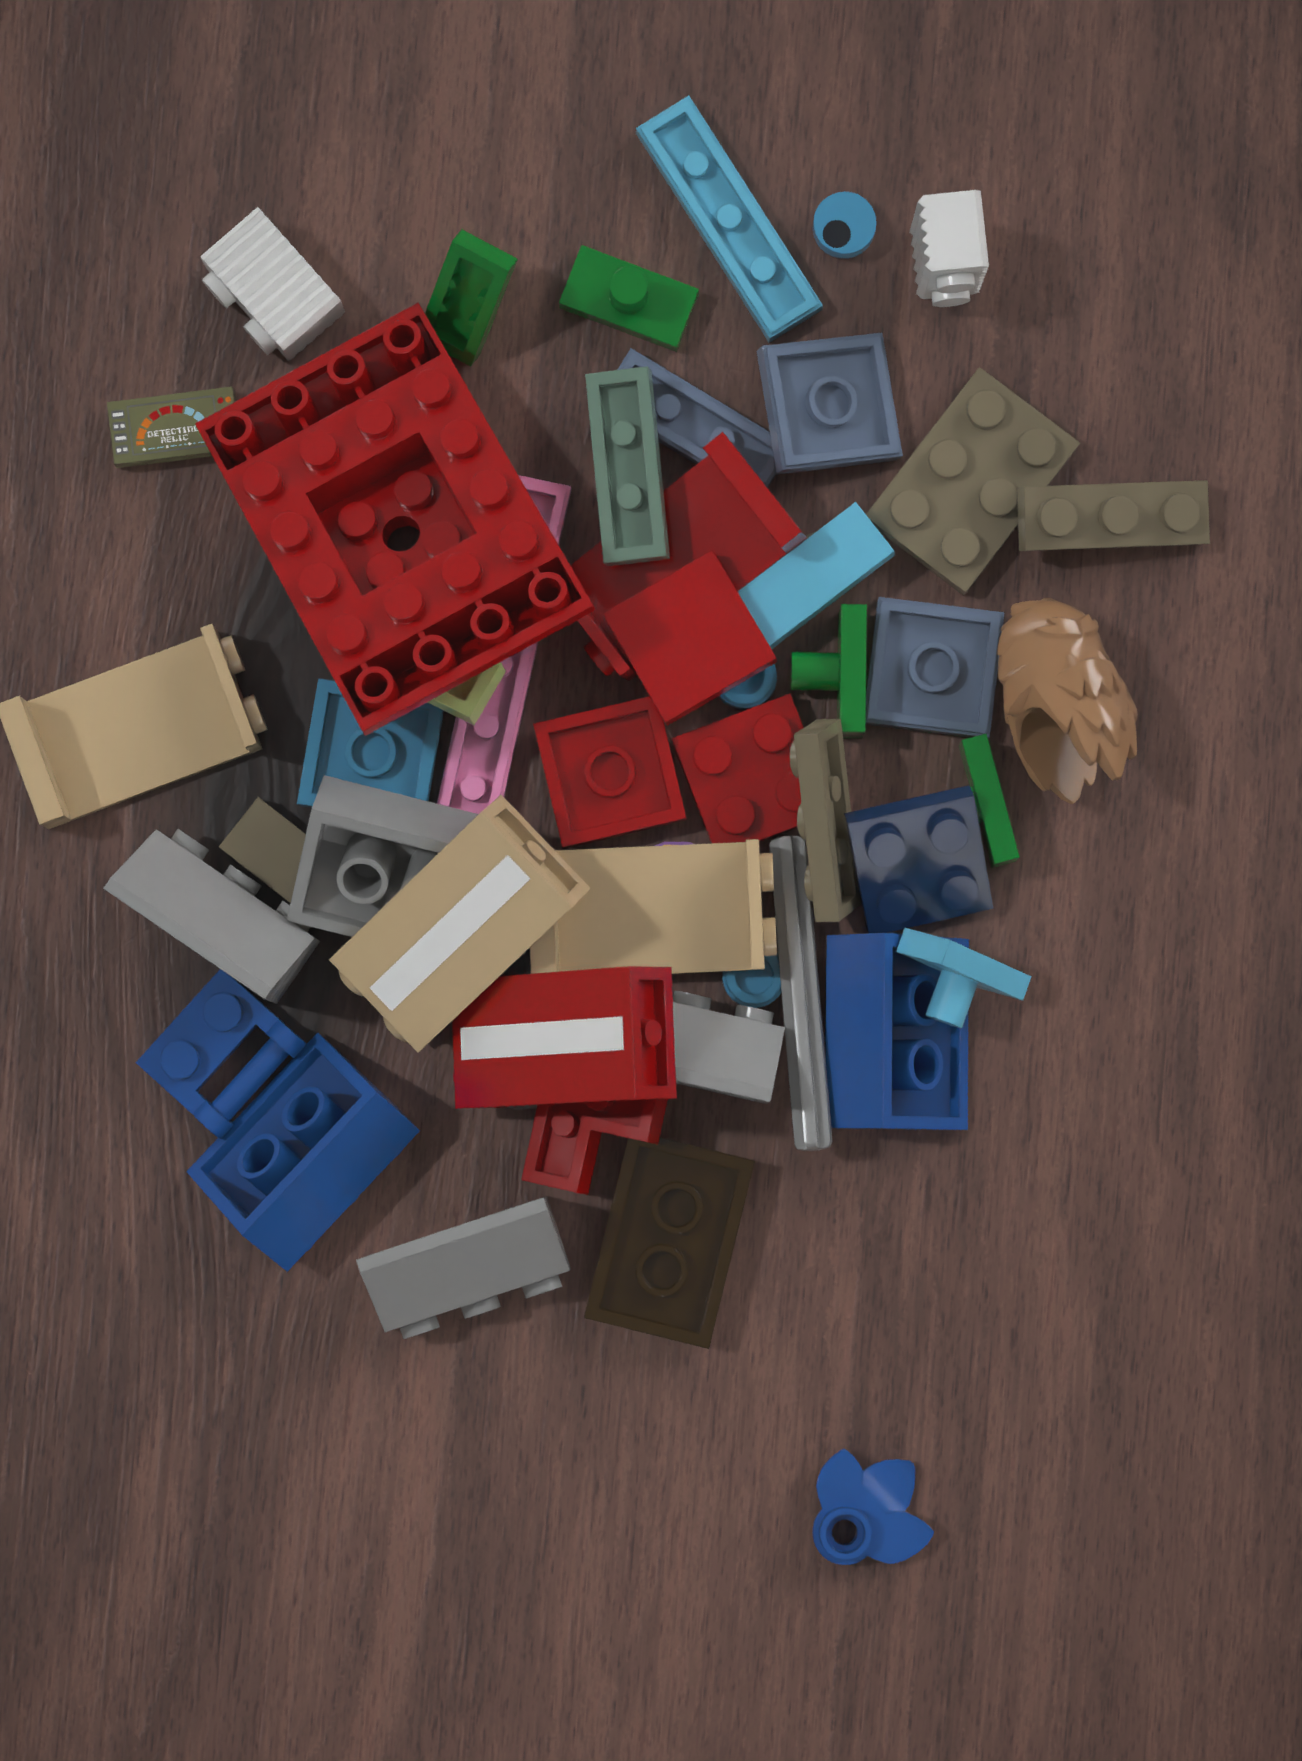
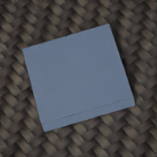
M882 333L763 345L756 351L776 474L896 461L903 456Z
M878 597L866 688L865 725L968 738L987 734L989 739L999 659L997 649L1002 633L1001 627L1003 626L1004 612Z

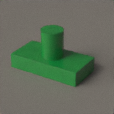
M463 229L460 230L451 242L425 315L447 353L471 367L482 352L518 259Z
M581 245L560 298L559 308L677 352L697 301L699 289Z
M841 604L838 612V653L791 652V690L837 691V719H841L843 738L862 739L865 734L867 604Z
M987 734L963 739L958 747L968 784L974 794L978 821L991 868L1016 862L1020 856Z

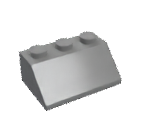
M324 775L311 809L287 921L353 937L478 814Z
M156 829L113 874L103 889L265 1000L278 1004L320 943L319 940L307 933L311 927L287 921L290 905L285 901H282L275 911L256 898L255 895L262 886L232 865H229L225 873L221 874L202 860L209 852V849L181 830L177 829L170 839Z
M674 990L673 1017L676 1084L764 1104L769 1103L785 1027L772 1025L774 1013L743 1005L736 1006L734 1016L709 1010L711 998Z
M547 1196L356 1260L384 1332L400 1328L403 1339L439 1328L440 1325L436 1315L460 1307L464 1319L499 1308L501 1305L498 1295L520 1287L523 1289L525 1298L562 1287L558 1274L571 1270Z

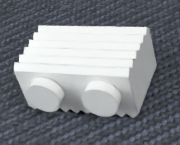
M969 190L923 195L917 203L909 231L913 235L911 246L914 247L912 258L916 260L913 268L917 272L915 282L918 284L916 294L922 299H932V304L936 307H950L968 303L970 295L979 293L989 267L981 191Z
M258 207L200 256L205 268L210 272L202 279L203 283L226 309L234 302L242 308L251 319L243 326L244 329L267 355L277 348L288 361L293 359L298 352L313 342L317 336L322 334L326 328L331 326L335 320L345 313L338 296Z

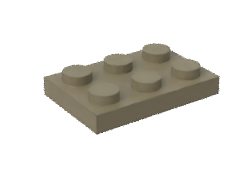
M979 367L866 515L881 534L964 596L1018 526L1017 487L1048 486L1078 448L1080 442Z

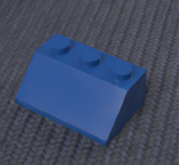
M902 934L827 935L825 1037L831 1128L968 1130V1013L962 1029L925 1016L941 971L896 952ZM941 937L969 948V939Z
M318 1032L303 1050L284 1067L232 1122L234 1126L222 1139L217 1138L186 1172L243 1237L288 1272L312 1248L315 1242L341 1214L357 1200L359 1195L390 1162L402 1152L420 1130L385 1094Z

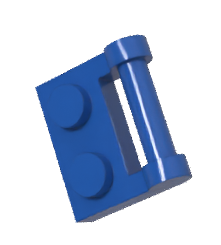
M220 969L136 1061V1064L192 1113L210 1132L219 1139H222L234 1126L230 1121L289 1055L295 1058L307 1043L240 982ZM258 1026L270 1039L211 1103L199 1090Z

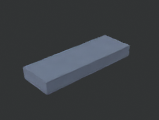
M630 348L617 370L645 366L651 369L658 441L692 463L698 464L708 456L703 447L720 433L724 432L768 488L776 476L770 432Z

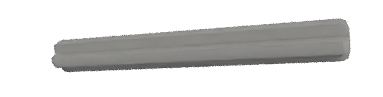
M782 836L771 840L769 850L770 853H773V898L794 1145L797 1150L818 1151L830 1147L833 1140L812 902L808 900L804 888V876L809 862L806 840H803L800 836Z

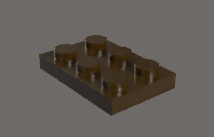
M661 1137L658 1144L628 1138L584 1318L709 1349L755 1161Z

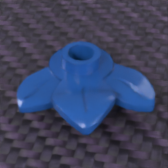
M846 1449L839 1450L827 1460L817 1478L816 1489L822 1509L816 1515L812 1527L814 1544L825 1559L839 1565H851L869 1556L887 1564H894L905 1561L917 1554L928 1544L934 1535L932 1528L923 1520L905 1511L910 1505L915 1486L914 1463L903 1459H885L862 1470L859 1462ZM840 1520H850L856 1526V1535L849 1543H839L832 1536L833 1526Z

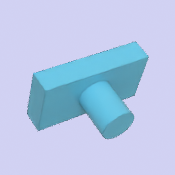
M904 928L896 951L941 971L925 1016L961 1029L976 988L1023 1001L1031 980V976L952 940L909 928Z

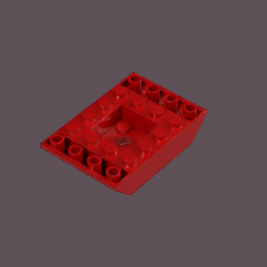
M419 302L195 423L365 736L595 611L591 600ZM411 526L420 531L418 541L408 550L394 551L387 547L390 535L400 527Z

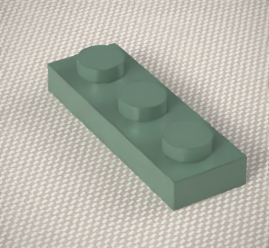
M648 366L585 374L603 563L606 566L670 559L652 371Z

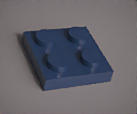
M969 785L844 813L862 911L868 933H888L994 909L975 798Z

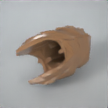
M1052 598L1015 603L1011 607L1010 614L1012 618L1001 627L1002 633L997 649V655H999L998 679L1003 684L1005 721L1010 725L1016 751L1033 782L1042 791L1051 789L1060 799L1074 804L1080 798L1083 783L1088 786L1093 785L1096 778L1097 763L1112 781L1119 780L1122 777L1126 759L1131 760L1137 755L1135 727L1137 708L1127 685L1105 652L1098 633L1099 626L1096 619L1092 620L1089 614L1085 615L1077 608Z

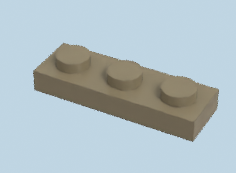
M1208 480L1017 487L1019 551L1210 544Z
M817 719L794 734V741L790 749V766L793 775L799 778L802 803L798 808L797 827L800 837L806 840L809 862L804 876L805 893L808 900L813 902L815 922H840L861 905L844 813L851 812L842 724L841 719Z

